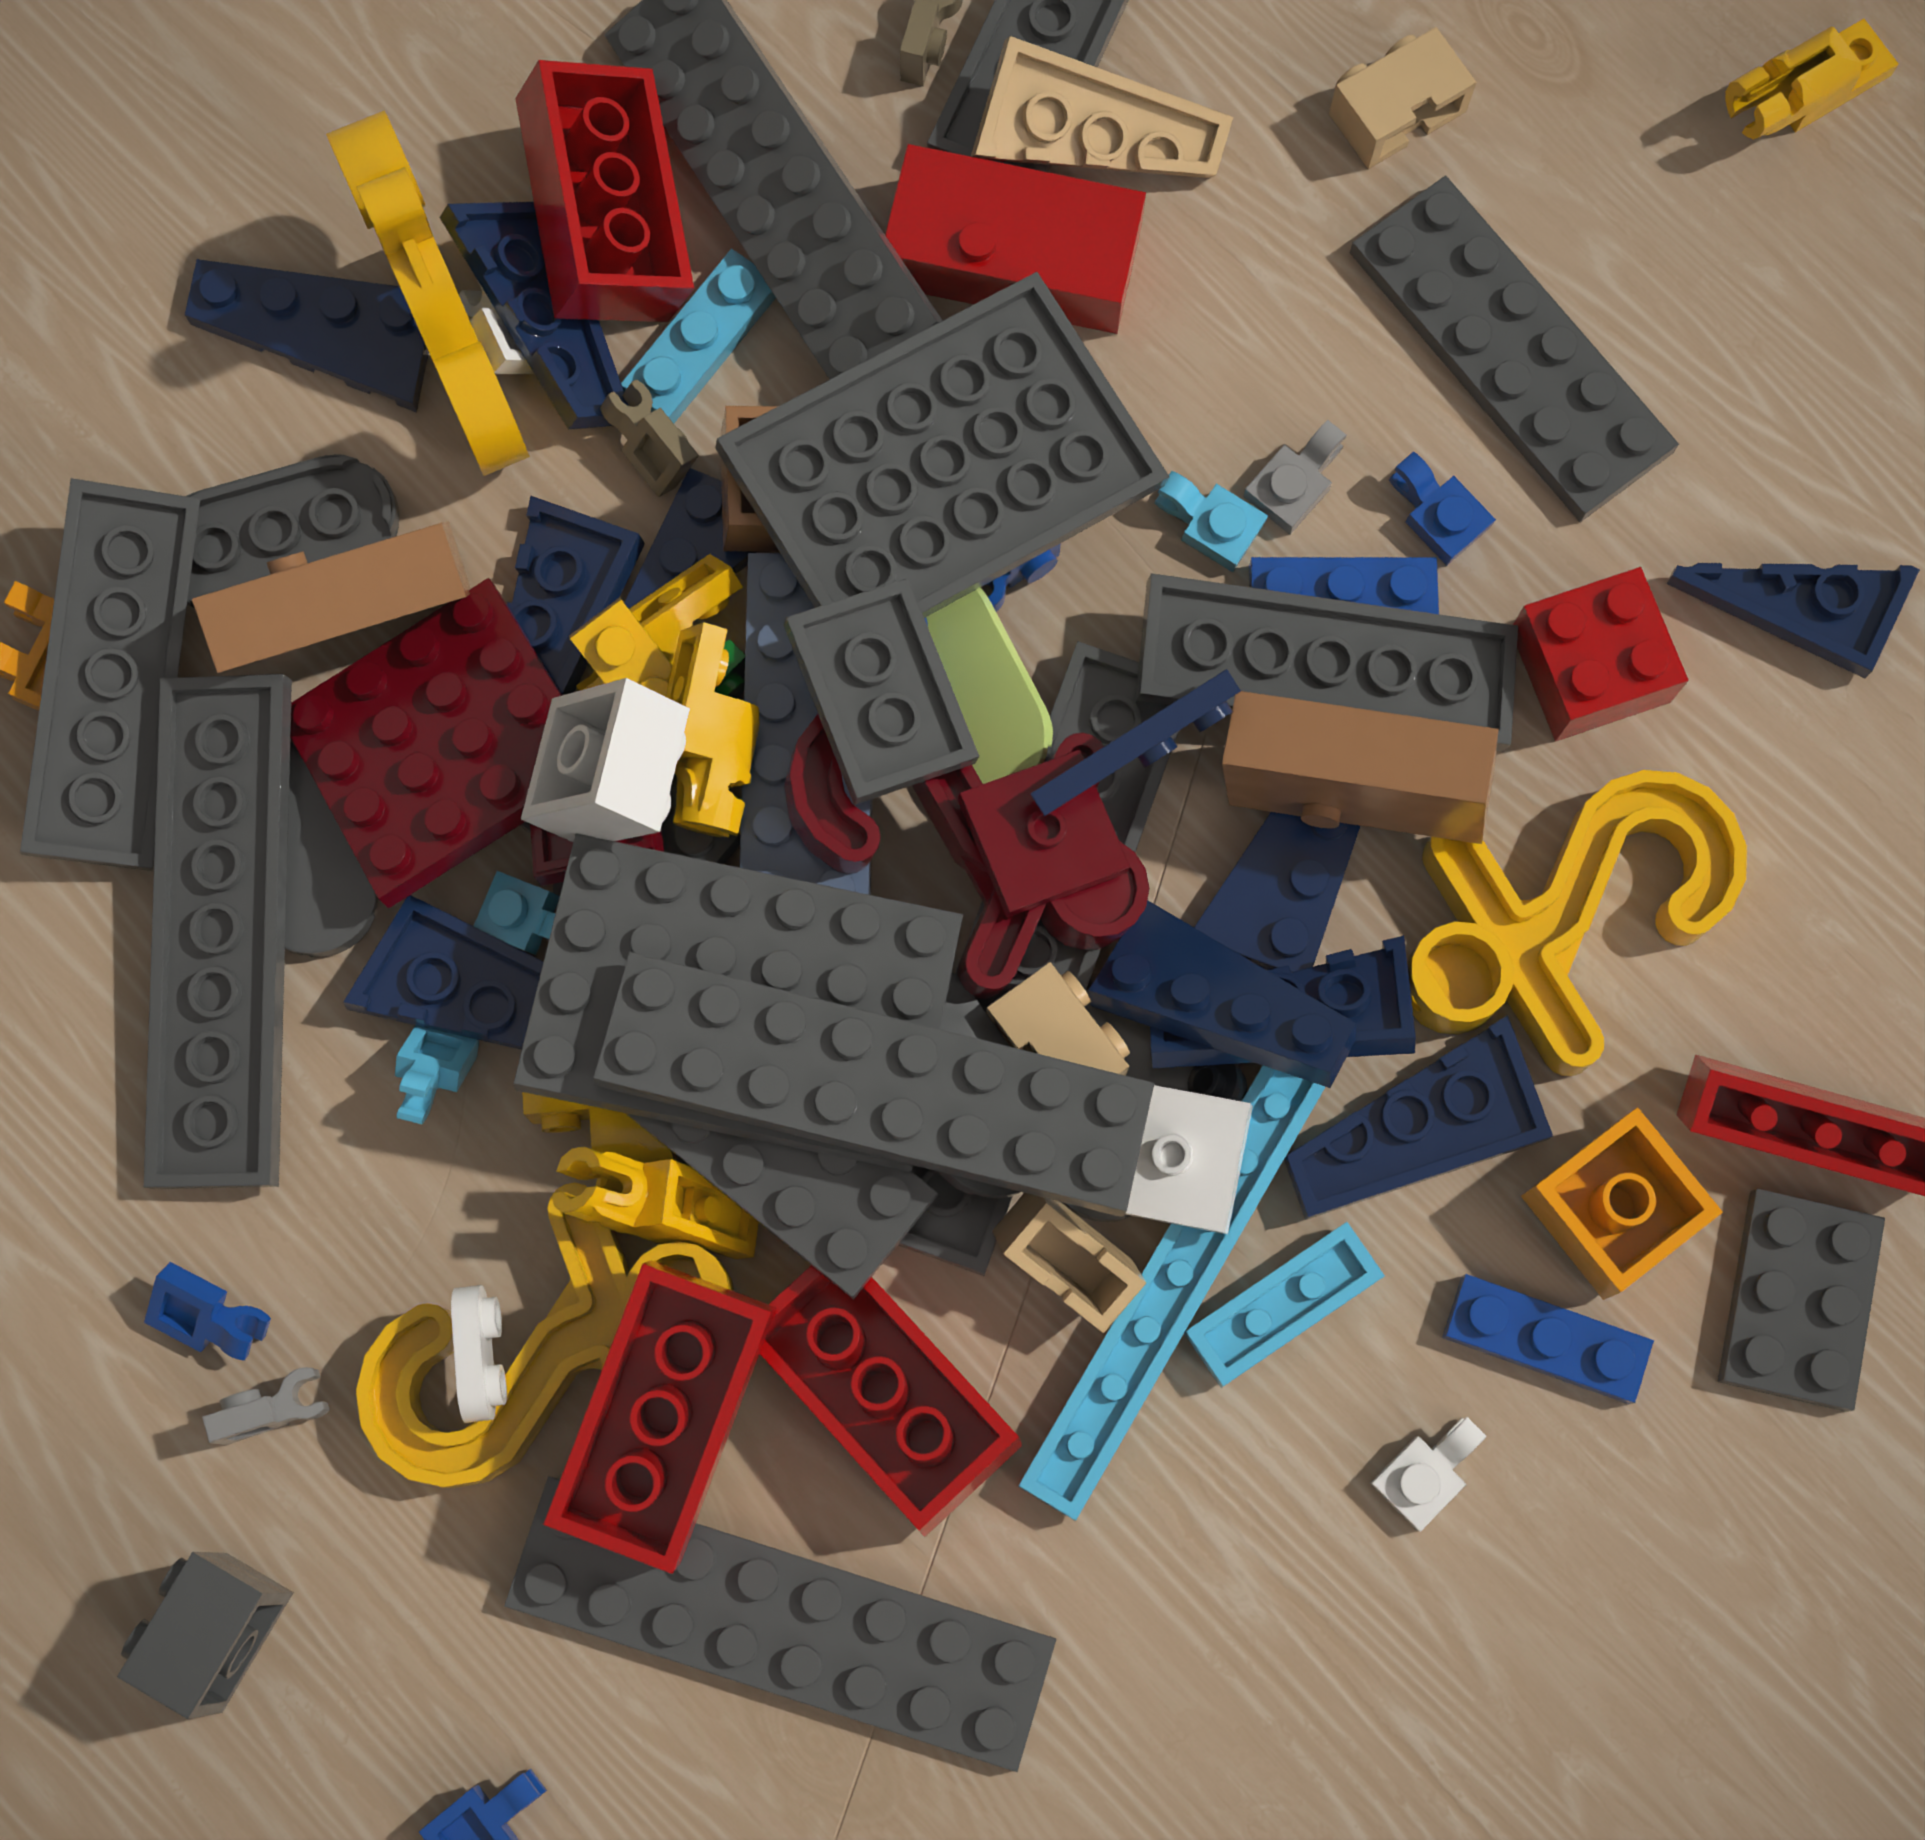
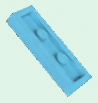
M731 248L622 381L621 385L624 392L632 381H640L651 393L653 400L651 412L661 408L669 419L675 423L776 299L754 263Z
M1346 1222L1186 1330L1184 1335L1220 1388H1222L1385 1277V1275L1349 1223Z

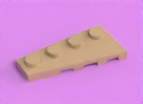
M1009 36L1003 44L971 157L986 160L1211 178L1217 174L1233 117Z

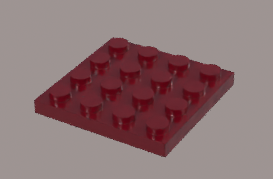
M490 578L469 590L470 594L467 597L449 602L291 702L290 737L376 896L388 909L526 822L521 820L550 704L552 698L562 695Z

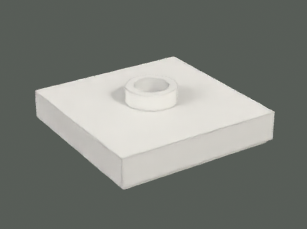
M1154 1085L1125 1215L1228 1235L1253 1105L1247 1102Z

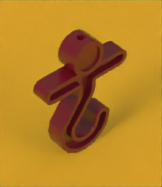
M817 714L797 740L791 756L784 785L789 819L808 851L837 872L845 874L857 873L866 868L879 847L881 839L879 827L874 819L854 806L845 793L842 773L820 717ZM1083 732L1075 733L1063 740L1049 760L1080 750L1083 758L1086 759L1104 746L1093 735ZM970 765L911 786L954 862L966 871L985 904L960 959L957 976L965 990L974 995L975 998L987 999L999 994L1015 976L1039 920H1041L1050 935L1066 946L1081 950L1104 948L1123 936L1136 923L1146 908L1150 887L1146 868L1137 854L1119 841L1131 867L1127 874L1007 918L957 800L960 792L983 784L973 766Z

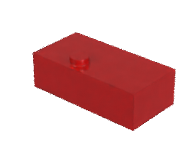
M538 60L515 100L554 318L669 322L695 288L653 69Z
M908 144L885 236L925 295L974 305L1038 272L1071 325L1118 334L1142 227L1146 192Z
M652 1260L642 1263L543 1525L673 1574L683 1559L777 1307Z
M810 1266L769 1303V1305L777 1307L760 1355L924 1537L1022 1447L1021 1440L1013 1429L873 1277H871L853 1300L813 1266Z

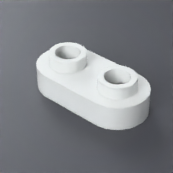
M483 1285L454 1288L451 1298V1318L456 1389L460 1414L464 1423L493 1420L496 1406L505 1405L507 1400L506 1377L503 1365H494L492 1338L501 1337L502 1333L500 1304L497 1297L487 1298Z

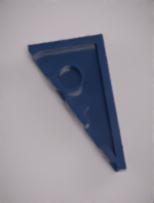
M692 468L688 470L624 602L629 609L709 554L731 566L734 573L740 572L748 565V553L756 552L723 551L721 480Z
M1697 563L1689 567L1677 565L1672 571L1667 584L1865 679L1873 671L1920 569L1912 565H1900L1896 570H1858V565L1840 564L1826 569L1816 567L1813 564H1761L1758 569L1722 568V563Z
M1227 669L1032 792L1030 794L1043 816H1046L1137 757L1144 768L1177 748L1171 736L1193 722L1200 733L1232 713L1233 711L1227 700L1241 692L1229 671Z

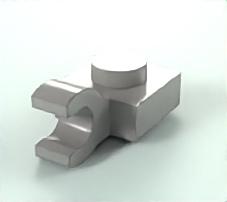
M1327 420L1313 435L1300 455H1297L1284 444L1245 488L1244 498L1291 535L1330 491L1332 482L1323 476L1321 472L1343 449L1341 443L1347 435Z
M305 1367L292 1371L283 1380L279 1392L272 1397H261L259 1389H252L221 1399V1411L202 1417L209 1443L229 1445L287 1426L291 1421L299 1419L313 1420L324 1416L330 1410L327 1402L321 1401L304 1406L298 1398L299 1389L304 1383L320 1378L319 1370Z

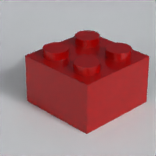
M1642 567L1524 605L1513 625L1518 626L1517 649L1555 742L1669 704L1689 681Z

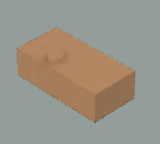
M448 521L310 563L307 562L304 551L269 561L267 566L270 575L193 598L192 602L216 671L220 673L467 597L470 594L469 590L471 587Z
M1244 691L1235 695L1222 760L1229 805L1301 816V820L1304 823L1319 828H1336L1339 826V822L1482 844L1494 777L1499 729Z

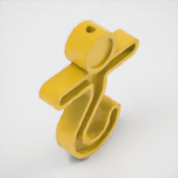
M385 110L327 133L328 141L367 229L373 227L483 476L530 457L481 341H478L451 275L433 237L423 209L426 206L423 196Z
M1641 770L1613 779L1587 800L1575 814L1542 895L1529 900L1519 899L1484 841H1482V844L1430 836L1424 846L1422 860L1427 872L1458 922L1454 921L1434 928L1418 943L1409 955L1407 965L1413 1016L1421 1025L1442 1034L1460 1035L1478 1029L1507 1000L1545 1064L1553 1072L1561 1076H1574L1582 1073L1600 1058L1604 1050V1037L1597 1022L1570 981L1568 973L1582 938L1590 928L1626 836L1638 832L1655 833L1668 839L1678 850L1683 862V879L1678 890L1659 906L1655 925L1665 941L1673 945L1686 946L1696 942L1733 909L1746 881L1747 845L1734 813L1709 787L1677 772Z
M574 1182L564 1184L556 1189L555 1192L563 1191L578 1196L582 1194L587 1186ZM552 1194L547 1207L548 1216L571 1279L547 1317L537 1324L505 1374L507 1400L505 1405L496 1406L494 1419L474 1422L463 1430L447 1433L440 1431L429 1423L423 1413L420 1390L424 1377L432 1366L454 1353L451 1311L439 1305L426 1303L415 1306L387 1324L365 1354L356 1388L361 1429L379 1459L408 1480L444 1488H458L490 1482L522 1460L577 1374L589 1369L602 1371L642 1263L652 1260L734 1291L733 1280L723 1264L699 1245L676 1241L655 1246L641 1255L632 1269L629 1270L614 1230L562 1213L554 1207Z

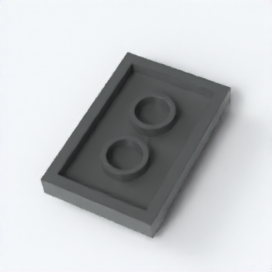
M908 578L786 617L783 626L854 805L976 763L980 756Z
M1755 1189L1751 1191L1717 1382L1844 1412L1854 1411L1885 1218L1766 1190Z

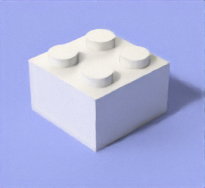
M628 678L552 698L521 820L574 842L575 834L618 841L660 832L661 825L666 819L671 806V796L669 793L676 764L683 754L686 745L684 731L690 708Z

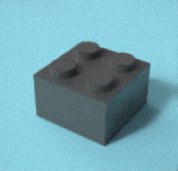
M192 1552L188 1560L184 1558L178 1559L163 1579L159 1588V1594L165 1598L151 1621L142 1620L128 1637L121 1652V1656L126 1658L127 1661L117 1677L186 1719L223 1713L294 1592L228 1553Z

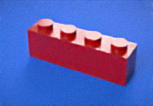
M1695 1054L1676 1114L1690 1132L1925 1196L1924 1117Z

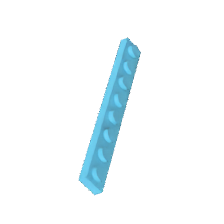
M1264 1065L1261 1067L1242 1102L1251 1103L1253 1108L1228 1235L1170 1224L1141 1274L1146 1281L1145 1286L1111 1325L1018 1485L1019 1488L1072 1520H1077L1316 1105L1325 1086Z

